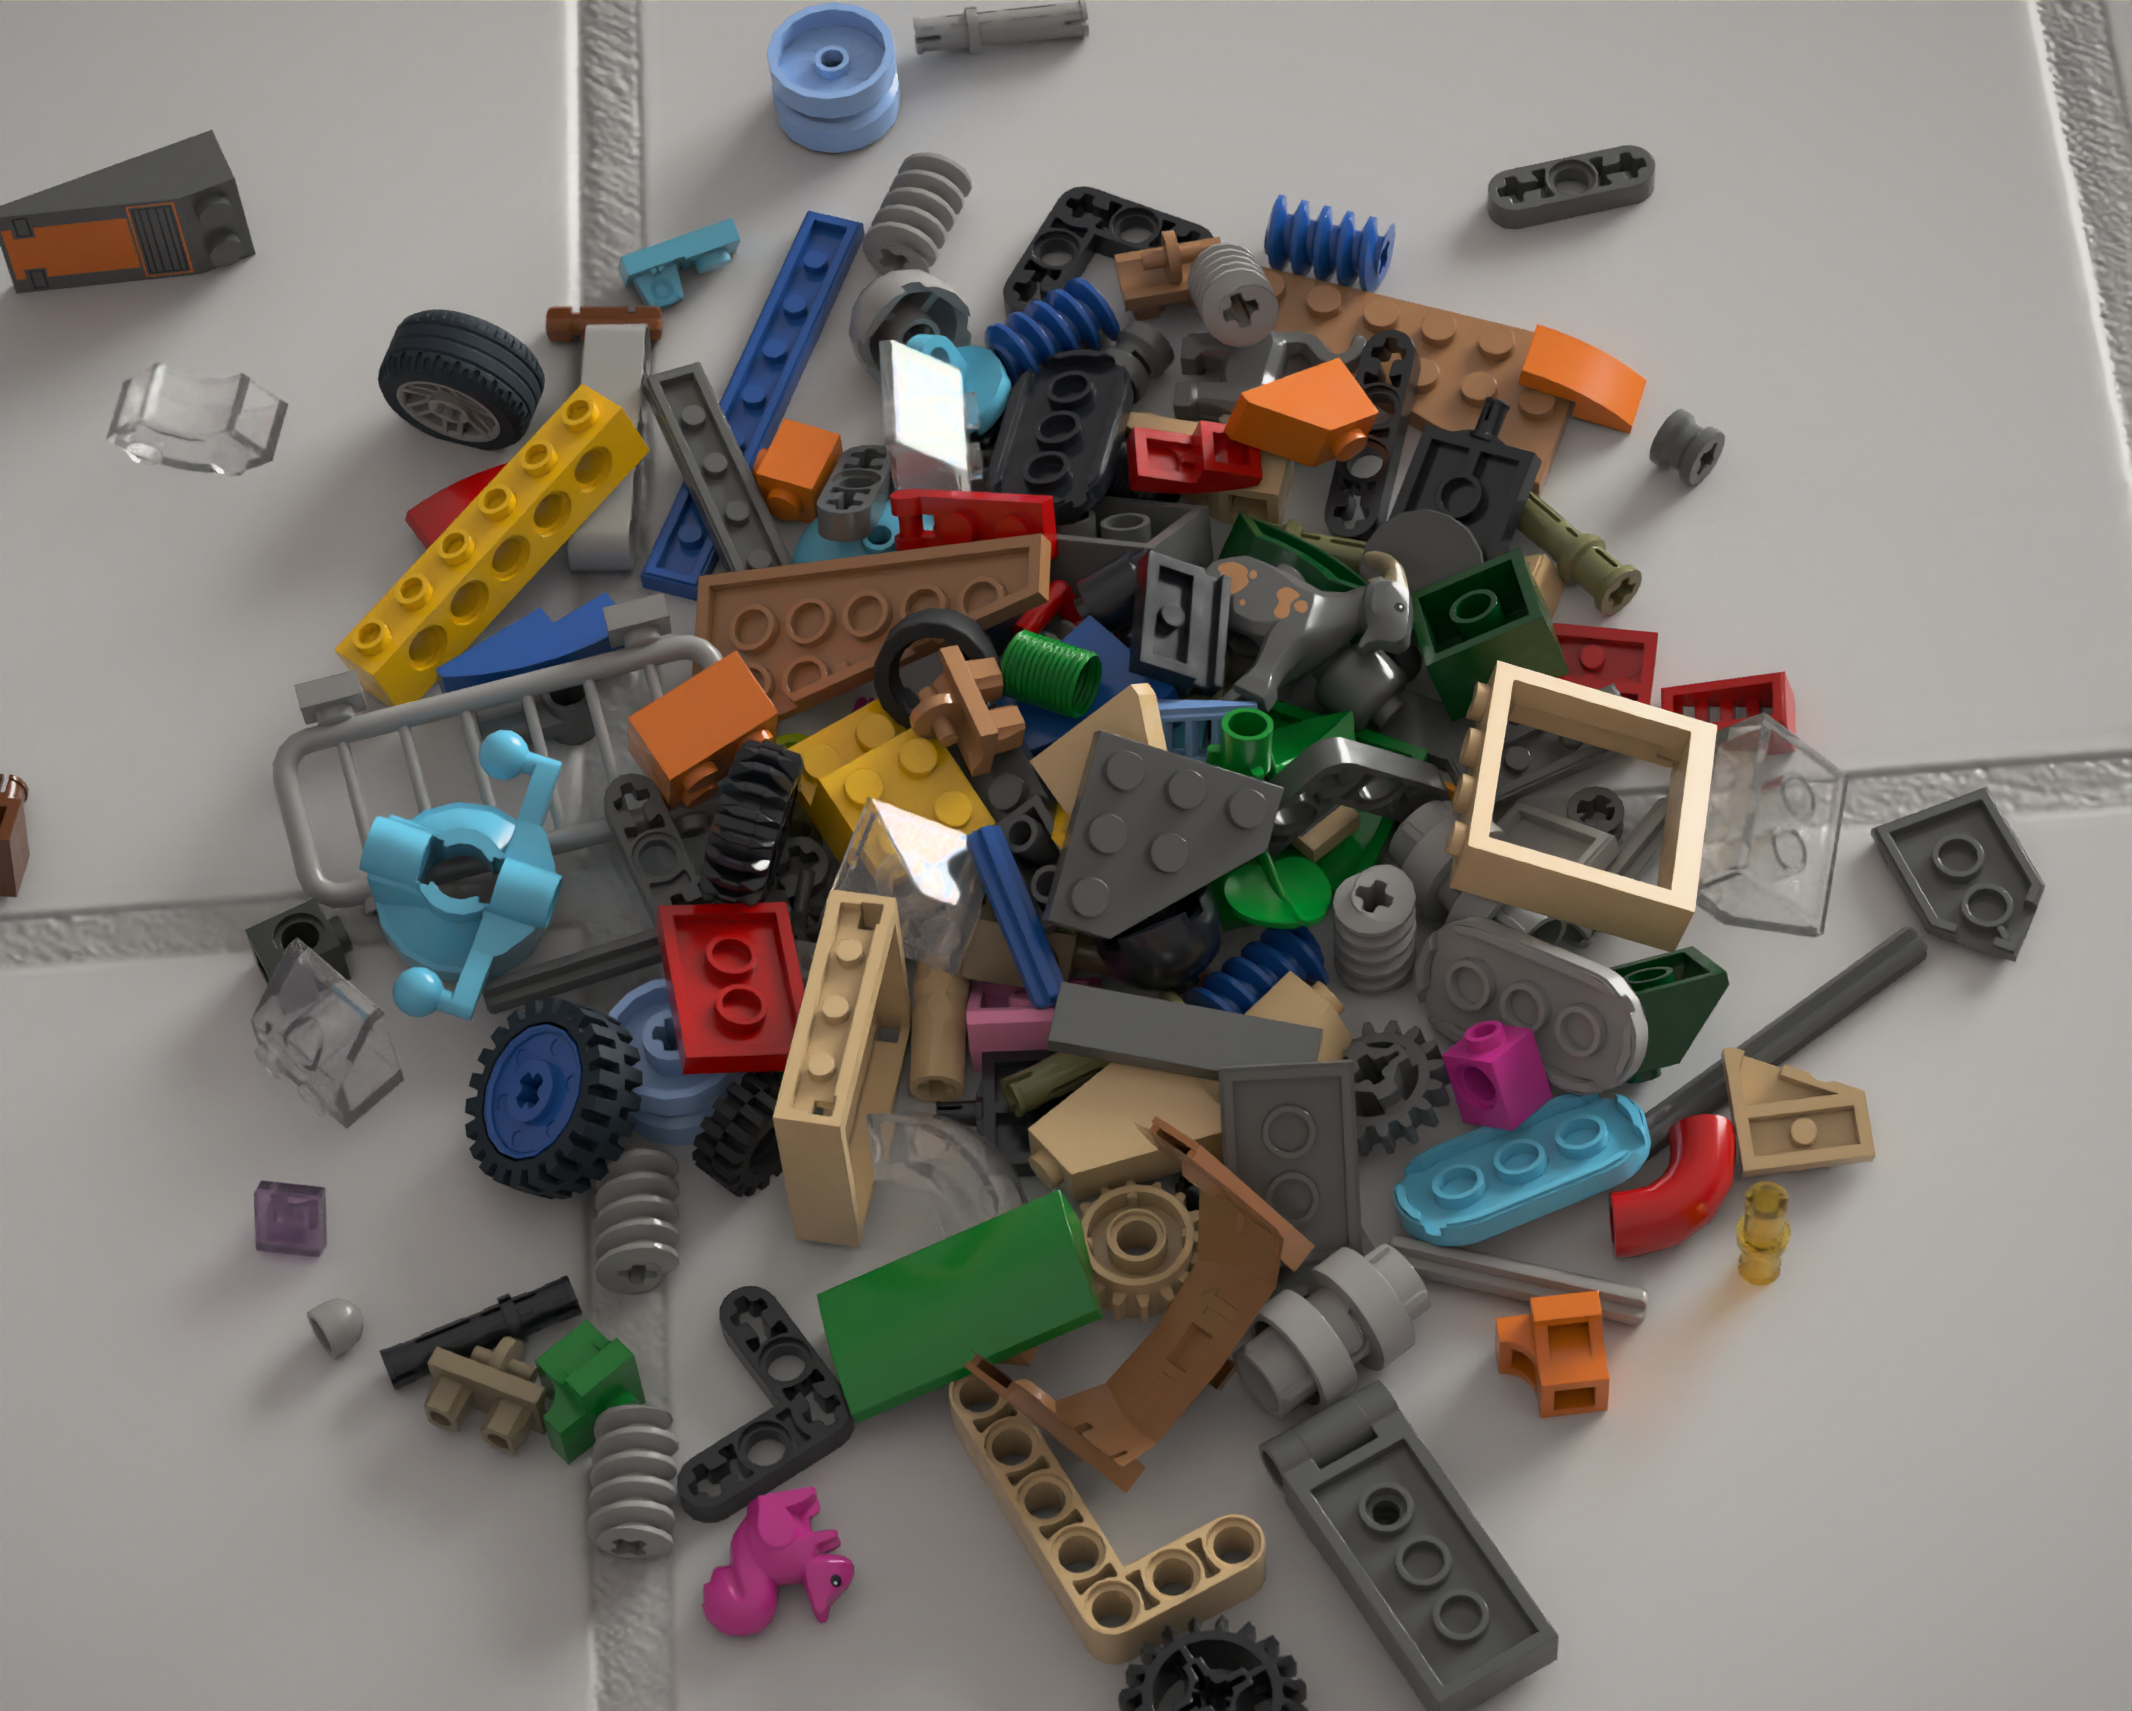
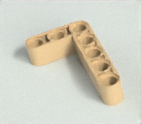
M974 1374L950 1383L949 1402L953 1427L957 1438L1080 1639L1095 1659L1106 1664L1117 1665L1129 1662L1141 1656L1140 1650L1143 1648L1144 1642L1157 1647L1163 1644L1162 1632L1165 1631L1166 1626H1169L1180 1635L1188 1631V1622L1191 1621L1193 1616L1200 1623H1203L1252 1597L1261 1589L1266 1579L1265 1538L1261 1527L1253 1519L1238 1514L1218 1517L1124 1567L1035 1423ZM978 1402H990L995 1405L990 1410L984 1412H972L967 1409ZM1011 1454H1022L1028 1457L1023 1463L1017 1465H1005L999 1462L1005 1456ZM1043 1507H1055L1061 1510L1058 1515L1049 1519H1039L1032 1516L1036 1510ZM1231 1551H1241L1250 1556L1247 1560L1238 1564H1229L1219 1559L1222 1555ZM1078 1560L1089 1561L1095 1564L1092 1569L1083 1573H1072L1065 1570L1066 1566ZM1170 1583H1182L1190 1588L1184 1594L1177 1596H1168L1159 1591L1164 1585ZM1112 1614L1122 1615L1129 1619L1127 1623L1117 1628H1106L1098 1624L1101 1619Z

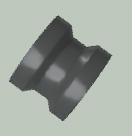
M1678 409L1664 421L1658 430L1650 448L1649 459L1661 468L1670 466L1678 470L1681 480L1694 486L1702 482L1717 463L1725 444V435L1714 427L1702 428L1696 424V420L1691 413L1684 409Z

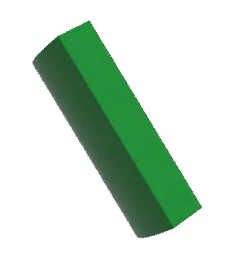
M1060 1189L817 1294L821 1318L834 1366L851 1415L857 1423L973 1374L964 1367L967 1361L971 1362L975 1356L966 1346L994 1365L1103 1318L1082 1224Z

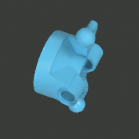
M498 730L488 735L479 747L478 758L484 771L495 779L510 780L521 773L532 776L518 819L513 818L494 806L454 802L424 810L411 820L392 814L388 818L377 815L368 833L359 869L368 872L367 880L374 898L384 938L402 961L412 967L398 976L393 985L392 992L396 1006L401 1012L410 1017H425L438 1010L471 1021L487 980L506 974L529 957L548 928L560 894L563 875L555 873L556 866L543 826L563 762L529 752L528 745L524 739L513 731ZM460 855L475 857L486 864L493 877L495 873L498 875L490 904L481 903L478 896L466 899L451 898L442 893L435 882L430 881L429 885L424 884L426 877L436 864H439L444 859L446 861L449 858ZM442 981L456 982L455 991L444 989Z

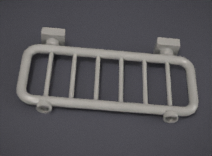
M659 593L602 608L610 647L614 648L624 645L625 648L357 716H355L356 712L367 710L356 670L294 685L305 724L318 722V725L305 728L290 735L278 748L272 767L273 783L296 875L304 892L312 899L316 898L319 904L331 908H348L363 904L367 917H378L367 877L346 883H334L329 881L322 872L298 778L299 762L306 755L337 747L363 849L370 831V824L349 743L398 731L418 810L421 813L424 810L431 809L411 728L460 716L483 805L497 808L489 776L479 762L480 741L472 712L521 700L535 754L549 758L534 697L583 685L607 780L610 785L613 780L619 777V772L595 681L644 669L653 702L663 696L656 666L688 659L696 662L703 671L723 658L720 651L707 640L693 635H677L661 639L662 635L671 633V623L664 593ZM557 785L555 786L549 807L555 829L546 832L553 856L615 840L606 817L567 826ZM723 785L719 786V790L711 798L697 807L687 809L683 803L669 812L681 839L699 836L710 831L711 822L709 816L716 813V806L719 803ZM625 795L622 796V808L617 810L618 812L628 810ZM643 807L629 810L637 824L638 834L648 830L643 817ZM658 825L654 829L663 827L661 825ZM460 855L449 858L446 861L444 859L439 864H436L429 871L424 884L429 885L430 881H432L436 885L491 871L484 862L475 857Z

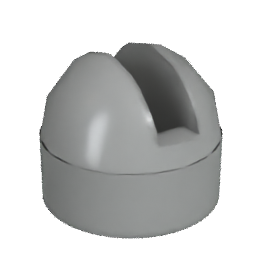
M332 1299L307 1312V1317L314 1334L332 1358L351 1349L362 1336L363 1317L361 1311L349 1300Z

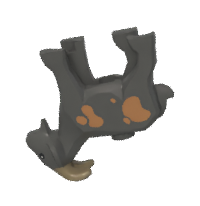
M1379 551L1366 552L1362 558L1363 564L1368 568L1378 571L1382 576L1370 578L1367 581L1368 585L1347 592H1327L1306 583L1302 575L1287 564H1279L1277 567H1274L1250 556H1237L1213 561L1206 569V575L1220 578L1222 575L1231 577L1226 647L1233 653L1254 661L1250 669L1220 700L1258 701V710L1268 713L1277 701L1278 689L1320 667L1331 655L1360 634H1363V637L1358 645V652L1362 656L1380 649L1394 654L1405 652L1410 646L1414 619L1407 577L1402 565L1389 554ZM1132 631L1125 637L1128 648L1131 647ZM1173 686L1177 695L1183 698H1187L1192 690V686H1189L1186 690Z

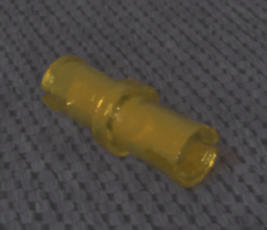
M1769 1181L1758 1182L1747 1190L1745 1199H1747L1745 1202V1213L1739 1219L1736 1228V1241L1741 1250L1739 1257L1740 1265H1738L1739 1273L1745 1281L1757 1286L1768 1285L1780 1276L1781 1255L1788 1248L1791 1235L1790 1226L1785 1215L1788 1210V1205H1786V1202L1788 1203V1194L1784 1188Z

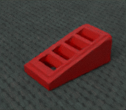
M1785 671L1661 688V709L1684 715L1683 707H1695V719L1710 723V707H1720V721L1711 722V724L1717 725L1715 749H1781L1796 747L1795 700ZM1736 707H1746V718L1736 719ZM1762 708H1772L1773 714L1762 716Z

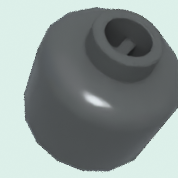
M1360 640L1353 644L1348 641L1320 667L1313 671L1312 676L1317 680L1314 689L1315 699L1330 714L1351 710L1354 716V732L1368 729L1373 724L1382 731L1399 716L1407 704L1400 697L1406 685V673L1383 650H1374L1362 656L1358 652Z

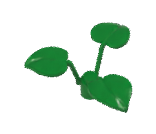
M1253 708L1232 710L1222 718L1220 745L1211 744L1207 747V759L1204 763L1214 766L1219 765L1220 768L1262 781L1264 776L1271 780L1306 748L1318 741L1333 737L1355 741L1353 712L1348 710L1319 716L1273 729L1274 725L1271 717L1263 711ZM1269 847L1267 851L1257 856L1260 865H1248L1237 868L1229 874L1224 884V900L1230 911L1238 918L1250 924L1267 928L1296 929L1300 926H1314L1325 919L1331 905L1332 893L1329 879L1317 864L1300 856L1283 858L1273 863L1269 855Z

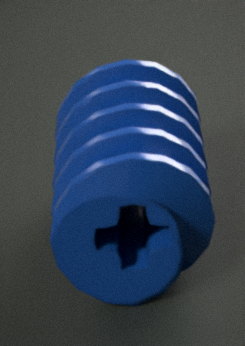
M1279 194L1272 207L1264 239L1265 254L1268 255V262L1272 269L1283 271L1291 262V269L1296 275L1306 276L1313 268L1317 280L1328 282L1336 273L1339 285L1346 287L1354 285L1359 278L1361 290L1373 293L1384 280L1390 266L1395 242V223L1390 225L1384 236H1379L1377 218L1370 216L1361 231L1355 230V213L1347 210L1340 224L1334 225L1332 207L1324 205L1317 219L1313 220L1310 219L1309 201L1301 200L1292 215L1287 212V196Z
M1072 278L1067 281L1064 291L1053 289L1047 293L1044 302L1041 300L1032 301L1027 304L1024 313L1018 311L1009 314L1005 319L1004 325L1001 323L989 325L985 331L984 342L986 349H990L1006 368V374L1011 380V387L1013 389L1018 377L1032 367L1034 374L1039 371V365L1046 366L1044 359L1059 352L1080 349L1078 344L1080 342L1087 349L1100 351L1102 344L1098 334L1099 331H1102L1109 340L1116 342V337L1120 332V325L1109 304L1097 289L1081 278Z
M1300 926L1296 929L1267 928L1260 935V941H1251L1241 950V957L1231 956L1222 965L1221 972H1211L1203 979L1202 987H1192L1186 993V1003L1245 1014L1289 971L1293 972L1303 981L1306 979L1312 985L1319 981L1327 986L1330 981L1323 965L1324 957L1320 945L1305 926Z

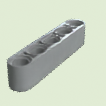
M648 324L587 325L581 384L583 383L621 406L645 442L648 400L643 392V377L650 376L651 370ZM643 459L567 540L568 561L571 571H629L634 569Z

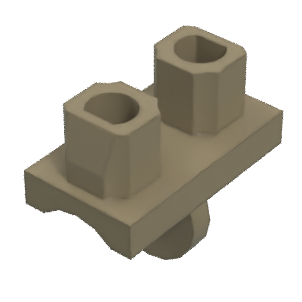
M510 1336L504 1337L494 1351L478 1345L474 1348L470 1359L436 1347L427 1363L433 1380L424 1404L428 1421L435 1426L454 1432L460 1430L471 1408L487 1413L488 1415L480 1428L483 1441L493 1448L512 1455L517 1452L531 1431L545 1435L547 1430L543 1416L548 1412L545 1410L546 1390L545 1387L535 1384L538 1377L537 1368L522 1362L524 1354V1344L522 1341Z

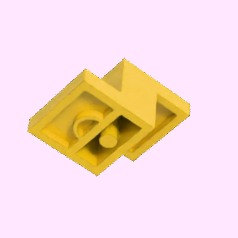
M879 698L787 749L799 753L803 761V775L797 799L808 813V816L841 866L844 867L861 857L885 894L967 847L966 837L972 832L985 826H995L997 824L948 749L942 747L938 739L928 740L918 737L912 727L907 730L905 727L898 725L882 708Z

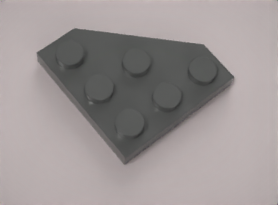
M1099 730L1094 732L1042 922L1101 940L1113 938L1267 851L1284 787L1106 731Z

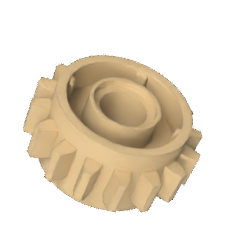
M1134 1180L1126 1182V1186L1113 1190L1107 1187L1100 1189L1101 1196L1092 1204L1083 1202L1079 1206L1080 1220L1101 1307L1113 1312L1114 1320L1121 1321L1126 1316L1140 1318L1142 1323L1149 1322L1150 1316L1167 1311L1198 1260L1199 1210L1188 1212L1186 1195L1179 1192L1173 1196L1169 1192L1162 1190V1183L1155 1181L1152 1186L1136 1185ZM1133 1247H1146L1151 1250L1139 1256L1125 1253V1251Z

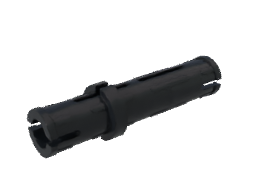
M562 1276L542 1287L512 1298L509 1293L496 1298L498 1304L485 1308L478 1313L423 1333L406 1342L379 1350L394 1390H398L405 1385L430 1375L427 1363L436 1347L470 1359L474 1348L478 1345L492 1350L507 1336L521 1340L524 1344L528 1342L527 1336L558 1322L583 1315L568 1276Z

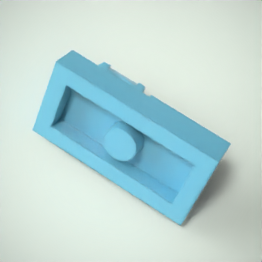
M733 218L621 256L618 271L625 288L634 285L646 306H657L662 310L676 305L683 300L684 295L678 269L684 271L696 266L698 273L701 274L721 268L731 262L730 254L737 251L741 239Z

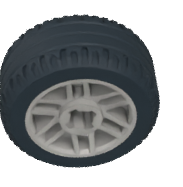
M432 309L407 316L397 327L379 369L378 385L389 406L406 422L422 432L437 439L481 450H498L519 442L527 432L544 391L545 375L532 351L504 329L486 320L462 312Z

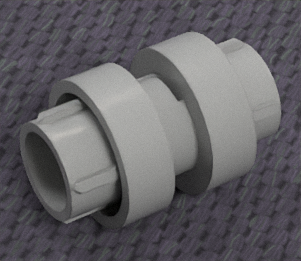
M1435 800L1428 802L1416 809L1399 826L1392 837L1388 853L1392 859V865L1405 872L1412 881L1416 894L1415 908L1426 919L1433 922L1446 920L1447 924L1459 918L1479 916L1494 920L1555 946L1560 942L1567 927V922L1449 888L1454 855L1444 852V848L1453 822L1455 820L1460 821L1461 815L1451 811L1452 803L1450 801ZM1491 820L1489 837L1510 843L1508 835Z
M1382 1243L1363 1257L1350 1248L1341 1247L1307 1272L1306 1285L1309 1297L1304 1299L1296 1292L1285 1289L1264 1304L1249 1326L1252 1339L1237 1349L1232 1357L1242 1382L1255 1400L1274 1417L1283 1418L1302 1404L1310 1411L1318 1413L1342 1400L1357 1388L1358 1377L1354 1367L1357 1362L1373 1371H1381L1414 1346L1416 1338L1412 1321L1430 1308L1431 1302L1422 1279L1409 1261L1395 1248Z

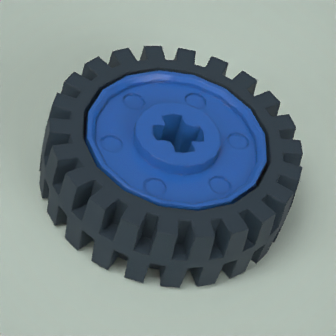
M552 997L544 998V1002L534 1000L525 1004V1012L515 1010L507 1017L510 1029L498 1026L490 1036L496 1047L494 1050L483 1048L477 1061L485 1066L482 1074L472 1072L469 1087L478 1090L477 1097L466 1099L465 1113L474 1116L475 1119L465 1124L466 1137L476 1141L469 1148L473 1158L481 1161L479 1168L486 1175L493 1177L492 1180L518 1191L539 1197L567 1199L572 1198V1192L582 1194L591 1188L590 1179L601 1181L609 1172L605 1159L617 1162L622 1155L624 1149L617 1141L620 1135L631 1138L636 1124L627 1121V1116L629 1112L640 1111L642 1097L632 1094V1089L643 1085V1071L633 1067L641 1060L638 1048L629 1045L633 1037L627 1029L620 1027L621 1023L582 1004Z

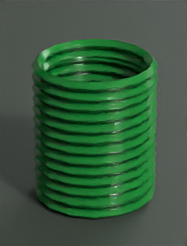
M1023 630L1016 634L1009 642L1000 663L1004 684L1002 694L1003 696L1077 719L1089 710L1097 695L1102 676V663L1098 653Z

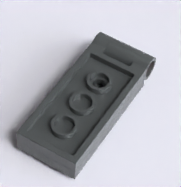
M1374 1381L1259 1445V1453L1263 1464L1276 1486L1285 1493L1286 1504L1427 1711H1468L1557 1660L1559 1635L1401 1412L1390 1391L1381 1381ZM1382 1519H1391L1395 1521V1523L1391 1525H1382L1379 1524L1378 1521Z

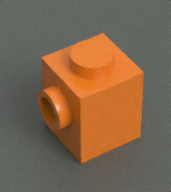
M786 418L783 420L769 449L762 448L758 453L752 471L755 482L771 514L785 521L798 520L808 524L817 518V501L843 453L840 434Z

